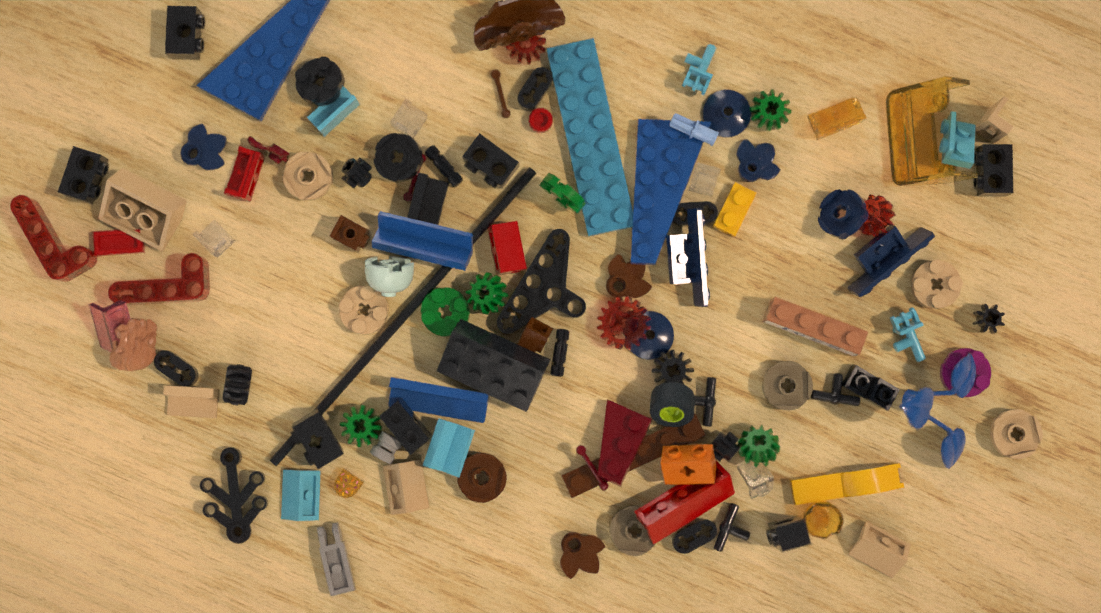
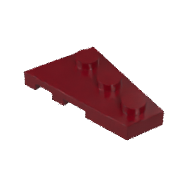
M608 399L598 477L621 487L652 423V419Z

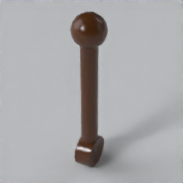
M495 69L491 72V77L496 83L502 106L501 115L503 118H508L511 112L507 109L499 79L501 74L499 70Z

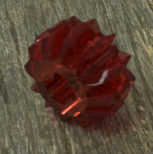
M541 35L530 37L528 39L530 47L526 48V45L523 48L522 43L519 41L510 43L505 47L506 50L511 51L509 54L511 59L518 56V64H521L523 59H526L527 65H531L532 57L539 61L540 56L538 53H545L546 49L542 45L546 44V38L541 37Z
M869 194L868 199H864L869 217L859 230L866 236L873 235L878 237L880 231L887 233L886 227L893 225L890 219L895 217L896 214L892 210L894 208L893 204L887 201L885 197L880 195L876 197Z

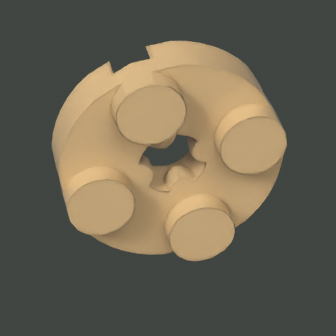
M299 152L287 161L283 182L286 189L294 197L303 201L317 200L328 192L333 183L332 169L321 155ZM304 171L314 172L311 182L307 180L302 181Z
M938 259L921 264L916 268L911 277V291L914 299L923 307L931 309L947 307L954 303L963 285L958 271L948 262ZM931 279H934V280L939 279V280L941 281V283H940L941 289H940V290H939V289H935V290H932V289H931V287H932V285H933V284L930 282Z
M357 286L350 289L339 303V314L343 324L357 334L377 332L384 326L388 317L389 305L387 299L381 295V292L375 291L370 286ZM361 304L370 306L368 310L369 315L366 317L363 314H358Z
M1011 409L1004 411L991 422V442L1000 455L1013 459L1027 458L1036 451L1035 449L1042 441L1043 433L1039 421L1024 410ZM1014 427H1016V430L1022 431V435L1018 436V441H1015V438H1012L1010 435Z

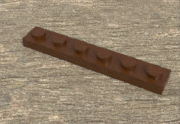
M694 413L693 419L686 425L664 427L645 436L629 471L662 457L663 446L687 445L705 437L706 435L696 413ZM600 458L591 461L597 471ZM587 464L561 475L571 498L599 486L598 480Z

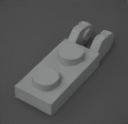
M338 522L332 524V532L336 543L328 545L324 527H317L321 546L319 550L330 596L356 590L345 541L342 539Z

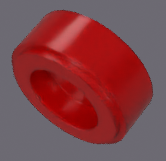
M536 108L530 113L529 125L534 132L545 133L552 127L553 117L549 110Z

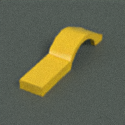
M900 463L865 470L838 472L790 480L794 505L904 488V483H900L898 468H901Z

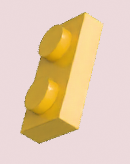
M735 182L713 227L735 237L757 193Z

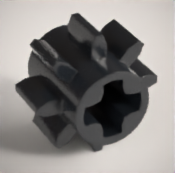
M361 157L358 160L354 158L349 159L342 167V172L345 174L342 180L353 189L356 186L362 188L372 178V174L369 172L372 167Z
M987 304L981 305L982 311L973 312L977 316L973 325L981 327L980 333H985L988 328L991 334L997 333L996 326L1001 327L1005 325L1001 322L1002 316L1005 313H1000L997 310V304L992 305L990 309ZM991 315L993 320L986 322L985 318Z
M720 432L711 443L713 444L715 459L720 462L724 458L729 462L740 449L736 444L739 438L731 432L727 435Z

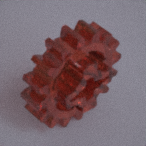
M626 296L624 301L621 297H616V303L610 300L607 301L609 308L602 307L601 310L604 315L597 317L598 320L602 321V325L597 326V329L604 331L600 336L601 339H608L607 345L611 347L615 345V348L621 350L623 345L625 349L631 350L632 343L640 346L638 339L640 337L646 339L647 336L644 334V330L651 329V327L646 325V322L651 320V317L644 315L647 308L644 306L640 307L641 302L638 300L632 303V298ZM628 307L632 308L633 310L624 312L621 310V308ZM626 319L624 322L626 326L623 328L621 327L623 325L622 320ZM623 334V335L626 336L627 338H626V339H617L615 336H616V335L619 336V335Z

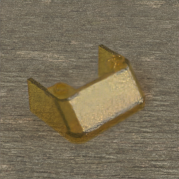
M944 76L894 89L887 95L886 113L891 175L895 184L899 186L935 185L978 178V174L975 172L956 171L955 166L942 163V159L938 160L934 113L941 112L947 108L950 101L949 90L970 85V80Z

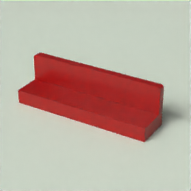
M716 460L714 484H677L634 511L636 518L646 528L650 541L656 544L734 495L735 490L731 475Z

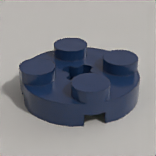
M834 190L820 204L821 212L820 217L818 216V223L822 230L829 235L842 240L857 232L863 223L867 221L869 213L866 210V203L853 190ZM841 209L846 210V214L838 219L840 216L839 211Z

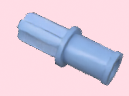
M677 113L673 115L670 121L671 127L690 135L689 138L691 139L694 137L710 144V146L714 145L719 134L718 131L699 124L700 121L697 120L695 122Z

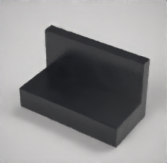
M418 173L407 218L439 225L449 182L432 179L428 174Z

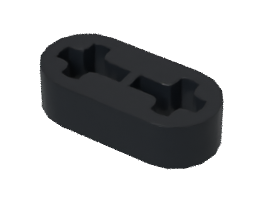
M536 68L520 90L518 104L523 110L532 111L536 109L551 87L552 74L547 68ZM545 74L546 81L548 82H542L538 88L535 87L537 84L536 76ZM533 90L535 92L533 101L535 102H529L527 105L524 104L523 96H529Z
M708 201L681 203L675 214L679 213L680 209L687 213V209L701 208L703 211L704 207H708V210L713 211V214L709 216V219H705L704 225L716 219L718 210L713 203ZM674 216L673 223L677 226H688V219L686 217L685 221H681L680 217Z
M163 350L158 352L154 358L155 367L177 384L192 386L197 382L199 377L197 369L176 353ZM170 356L169 361L175 365L174 368L166 365L163 367L162 357ZM179 368L183 371L190 370L191 380L185 379L183 381V375L178 372Z
M708 519L698 520L674 534L672 538L673 547L681 554L692 552L715 538L717 534L716 525ZM702 524H705L706 526H711L712 528L709 530L710 535L708 537H706L704 534H701L698 537H696L695 535L697 532L702 530ZM683 535L684 538L693 536L694 539L688 541L686 549L683 546H677V543L680 542V536Z

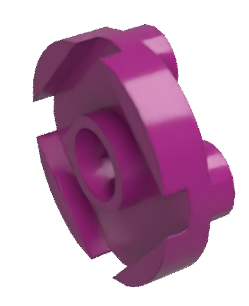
M971 348L954 350L947 355L940 367V379L943 386L947 390L953 388L951 385L953 369L962 358L970 353L976 365V378L972 389L965 397L979 395L990 385L991 367L989 361L982 352Z

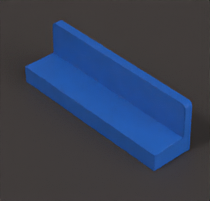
M380 211L378 214V229L372 240V248L466 271L473 254V234Z
M393 377L390 379L389 407L400 398H403L412 411L479 423L485 422L489 401L488 394Z

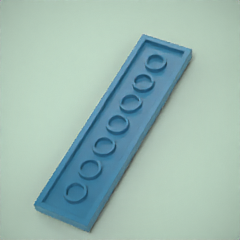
M594 38L547 48L578 194L586 202L582 212L588 237L632 228L633 210Z

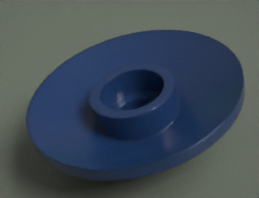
M728 89L717 91L707 99L704 105L703 120L711 122L710 129L718 131V136L730 138L737 136L747 128L750 122L749 102L737 91ZM730 108L732 110V115H725L724 109Z
M645 311L635 315L629 321L625 331V340L628 348L634 355L642 359L653 360L660 358L662 352L666 354L670 350L674 341V330L670 321L664 315L655 311ZM648 330H652L655 333V337L651 340L646 338Z

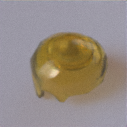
M827 501L814 502L805 509L802 517L806 521L807 529L811 536L827 539L833 534H839L844 524L842 513L834 504Z

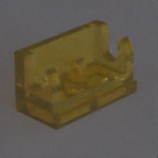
M857 97L849 98L807 116L817 141L858 125L867 118Z

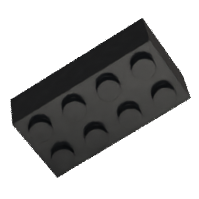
M460 319L451 333L437 372L527 412L551 359Z

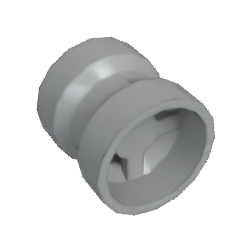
M382 431L378 437V444L372 447L370 453L380 460L392 464L395 458L394 454L396 450L401 448L402 444L396 437Z

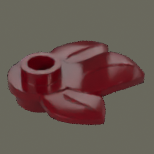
M252 136L248 137L247 141L251 146L269 152L268 158L279 165L282 161L287 163V157L289 156L287 151L274 143L271 147L265 146L257 142Z

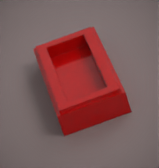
M121 230L93 232L94 256L96 257L145 253L144 242Z

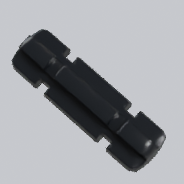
M435 145L430 146L425 151L429 160H433L435 167L445 178H448V182L452 187L455 188L463 181L461 175L455 172V168L443 154L440 155L441 152Z
M557 329V342L554 345L552 359L554 364L551 366L550 372L552 376L562 377L564 375L565 367H563V363L565 364L568 347L566 342L569 341V330Z

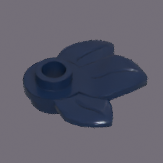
M199 124L189 131L188 142L181 148V158L186 164L191 166L199 165L205 170L219 169L225 164L219 154L225 148L227 138L221 134H207L204 124ZM197 150V156L191 158L190 152Z
M745 139L739 145L736 155L740 162L738 172L742 180L746 182H755L759 178L771 180L778 175L781 169L772 163L775 157L773 144L762 143L755 147L749 140ZM748 167L753 168L755 172L749 171Z

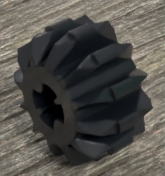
M670 350V359L662 352L660 355L664 362L658 359L654 360V363L660 366V369H652V373H660V376L654 379L655 383L660 382L662 379L664 380L663 383L677 382L684 384L682 379L687 382L692 381V378L685 374L694 372V368L685 367V365L691 363L690 358L684 362L681 361L684 357V352H680L678 357L675 358V350ZM675 364L678 367L676 370H679V374L670 377L667 374L669 371H666L667 366L671 367Z
M230 364L227 367L222 397L225 403L238 406L245 405L248 402L252 377L251 367L242 364Z

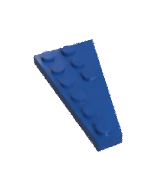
M290 0L196 86L262 122L330 0Z
M638 119L631 264L656 265L666 235L703 146V141L694 137L691 139L689 138L690 135L671 127V120ZM700 121L699 124L710 128L711 122Z

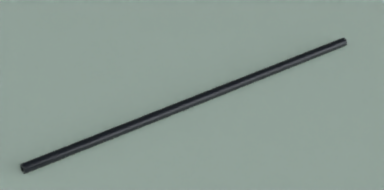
M529 167L471 232L473 234V245L537 174L532 168ZM442 265L314 410L318 408L322 415L420 306L425 297L452 270L451 267ZM292 435L271 457L270 462L275 466H278L297 444Z

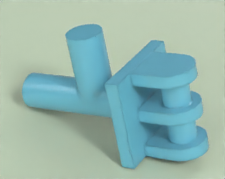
M707 45L702 59L690 53L687 54L684 62L693 66H690L682 84L683 87L687 85L692 88V91L695 92L696 89L702 92L701 95H705L713 74L707 72V69L716 51L714 45Z
M912 307L909 308L907 313L901 312L899 313L900 316L896 318L894 316L890 317L893 332L901 336L905 334L907 337L893 343L895 351L898 353L911 347L916 362L925 360L926 357L915 333V329L924 325L920 321L916 310Z

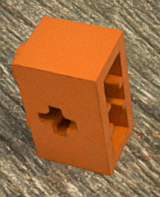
M713 444L663 446L661 468L665 485L714 484L716 461Z

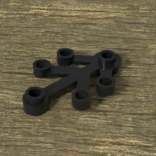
M228 447L221 452L220 460L226 466L229 494L210 477L204 478L200 482V489L205 493L210 492L231 509L232 519L221 512L218 504L215 502L206 503L203 506V514L209 518L213 517L226 527L228 539L233 543L240 544L250 538L252 532L250 524L260 511L268 506V500L265 496H257L252 500V508L244 517L242 516V506L256 488L265 482V475L261 471L252 472L249 476V482L240 492L237 465L242 460V454L239 449ZM229 452L234 456L232 462L226 460V455ZM255 474L261 476L260 483L254 482L253 477ZM207 480L212 483L210 490H207L204 486ZM258 499H262L264 501V506L262 508H259L256 505V501ZM209 505L215 508L213 514H209L207 511ZM236 527L242 529L240 536H237L234 532Z

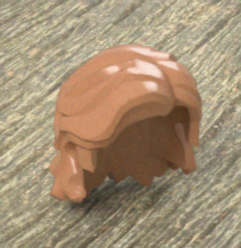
M131 318L128 320L127 325L120 324L115 328L114 332H116L117 338L120 339V343L118 344V341H113V349L109 359L111 365L118 370L132 372L148 367L156 356L157 324L150 319L138 320Z

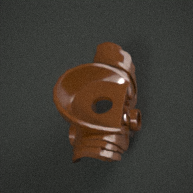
M555 0L497 1L490 8L487 15L480 17L478 22L475 23L474 43L479 51L497 48L498 45L504 47L517 41L523 42L535 35L544 34L546 30H553L564 25L565 15Z

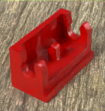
M239 146L238 155L227 188L224 190L225 195L251 202L265 160V156L261 152Z
M518 221L491 225L488 228V235L496 275L512 274L527 269Z

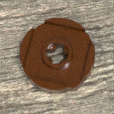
M477 453L468 457L464 462L460 477H457V483L462 493L469 500L478 503H486L497 498L504 490L507 482V473L503 463L494 455L488 453ZM481 470L486 471V476H489V481H484L483 485H480L479 480L475 479V475L480 474Z

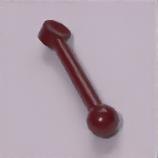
M422 154V157H423L424 162H425V161H426V155H425V154ZM418 173L412 178L408 192L403 195V199L406 202L412 201V193Z
M583 445L577 446L576 452L582 455L598 480L599 488L602 491L607 490L609 484L598 477V471L587 456L586 448Z

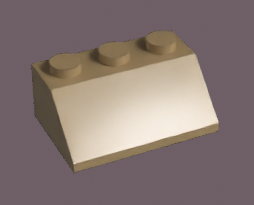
M122 168L106 181L98 219L163 251L182 220L187 200Z

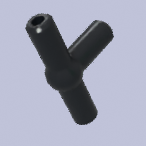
M839 373L833 374L831 392L813 390L811 394V399L826 401L834 405H860V397L841 394L843 375Z
M707 377L705 396L695 395V405L704 406L702 425L707 427L712 426L713 411L716 405L715 390L717 379L715 377Z
M730 503L724 521L720 524V531L713 547L716 551H723L729 534L745 541L750 538L749 531L733 525L739 506L734 503Z

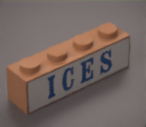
M778 297L771 298L762 321L852 356L861 354L868 335V331Z

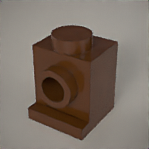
M341 215L330 237L359 253L360 249H365L369 243L370 236L368 234L370 231ZM349 230L355 231L353 238L347 237Z
M532 317L518 345L533 352L541 353L554 328Z

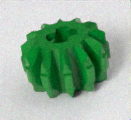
M771 89L768 95L766 92L761 91L760 98L754 97L752 100L755 105L751 106L749 111L756 114L751 117V120L756 121L759 119L760 122L757 125L759 129L766 124V131L768 132L771 131L772 126L779 130L781 123L786 124L789 121L785 115H790L792 110L785 107L789 105L790 101L781 100L784 95L782 92L776 97L774 89ZM768 106H770V109L772 107L775 109L773 115H771V112L768 114L765 111Z
M486 272L484 276L481 274L476 275V282L469 281L472 289L465 292L471 295L467 302L472 305L474 304V311H481L482 314L488 315L490 311L493 313L498 312V305L505 306L502 298H506L509 295L503 292L507 285L503 282L500 283V276H493L492 273Z
M361 405L358 413L357 408L353 406L350 408L353 416L348 413L343 414V417L348 422H340L341 427H347V430L341 432V435H351L347 440L349 444L353 443L356 439V446L361 447L364 439L365 444L369 446L372 444L369 436L374 439L379 437L378 434L373 432L374 429L382 430L381 425H375L374 423L379 421L380 418L379 416L371 417L375 412L373 408H370L366 413V406ZM362 420H364V426L366 427V430H360L358 432V425H356V422H362Z
M751 425L749 432L743 430L741 438L738 440L740 457H745L744 461L746 464L754 462L755 468L759 463L767 467L769 461L775 462L777 454L780 452L778 435H773L772 428L765 431L763 425L759 429H755Z

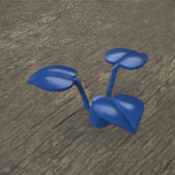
M970 353L962 358L953 369L951 376L953 388L951 390L933 391L928 387L922 388L919 391L908 389L904 393L902 404L900 405V408L907 416L909 424L913 428H922L929 419L947 432L948 436L943 439L941 445V457L947 469H950L960 458L965 447V433L961 428H956L952 431L951 428L932 417L930 410L933 406L934 396L955 395L957 393L958 397L963 398L970 392L976 378V365Z

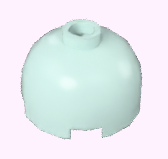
M378 256L365 260L366 280L369 286L375 291L381 292L382 296L394 297L397 292L405 290L411 284L414 275V262L410 263L411 259L398 256H389V259L378 261Z

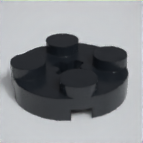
M322 56L312 59L295 72L296 90L305 102L315 104L316 106H326L336 101L341 95L340 90L342 85L344 86L345 84L344 74L339 66L328 57ZM325 78V80L322 81V86L319 87L317 84H315L317 79Z
M390 133L384 136L376 145L374 166L377 172L388 180L396 183L410 180L418 173L424 163L420 145L409 135ZM395 152L403 153L404 156L401 163L393 162Z

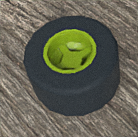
M667 382L656 386L652 390L650 415L655 422L666 427H680L688 424L693 419L695 395L688 386L676 382Z

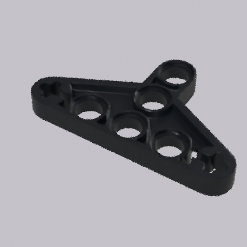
M555 229L549 234L498 316L497 327L502 333L512 334L527 325L532 317L537 319L553 308L571 318H579L585 313V301L566 288L570 237L565 230ZM562 234L564 236L563 241L566 243L564 245L559 244L556 248V251L560 252L557 257L553 251L545 248L547 245L552 248L555 243L553 236L558 237ZM544 254H548L553 258V264L548 268L542 267L539 263L540 257ZM530 275H537L540 278L541 283L537 288L527 286L526 280ZM555 287L561 291V298L559 300L551 301L548 299L547 292L550 288ZM522 295L527 298L528 304L524 309H517L514 306V299L517 296ZM573 300H577L582 304V310L578 314H572L568 310V304ZM511 307L514 312L522 314V316L518 319L515 315L512 319L514 327H508L505 330L501 320L509 318L511 312H507V310Z

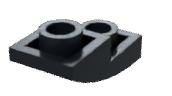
M852 364L842 382L844 388L886 411H889L900 389L882 378L876 377Z

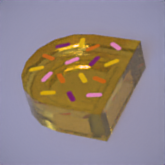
M343 468L336 478L334 488L339 496L350 498L360 490L364 481Z

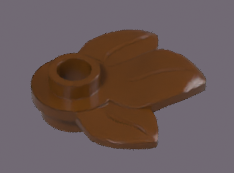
M620 254L615 256L608 266L610 277L606 282V290L609 295L614 298H622L626 295L632 298H639L646 295L652 288L648 282L642 280L646 265L631 264V261L626 263ZM615 282H621L623 288L621 290H615L613 284Z
M578 532L567 533L561 541L564 553L560 559L561 568L565 575L572 579L577 574L579 568L587 573L597 574L599 572V559L596 553L601 552L605 548L602 540L594 535L582 536ZM571 540L578 542V546L574 549L569 547Z

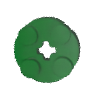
M548 173L539 186L548 194L552 193L557 197L555 201L565 209L568 207L575 214H578L585 206V200L568 184L564 185L559 182L560 179L557 176Z
M447 287L434 289L425 297L421 305L422 322L435 335L442 337L450 336L460 319L469 321L470 310L468 302L455 289ZM450 306L449 311L452 312V315L442 319L441 313L438 312L440 307Z

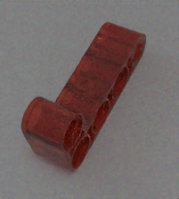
M18 195L12 199L10 204L11 211L50 278L68 282L96 265L97 256L94 255V250L77 245L66 251L37 200L25 195ZM41 223L40 232L35 234V225ZM52 243L53 251L47 255L46 247ZM82 252H86L87 258L85 262L80 264L79 256ZM64 264L65 272L63 275L59 276L57 272L60 265Z
M190 253L185 255L181 261V278L119 281L109 287L108 296L111 301L121 305L203 301L210 292L209 264L206 258ZM198 259L200 267L192 272L190 265L193 260ZM199 283L201 291L198 295L193 296L191 288ZM175 285L176 293L174 296L169 297L167 289L169 286ZM150 286L152 290L151 295L145 299L143 297V290L145 287ZM123 290L133 292V295L129 294L119 297V293L123 292Z

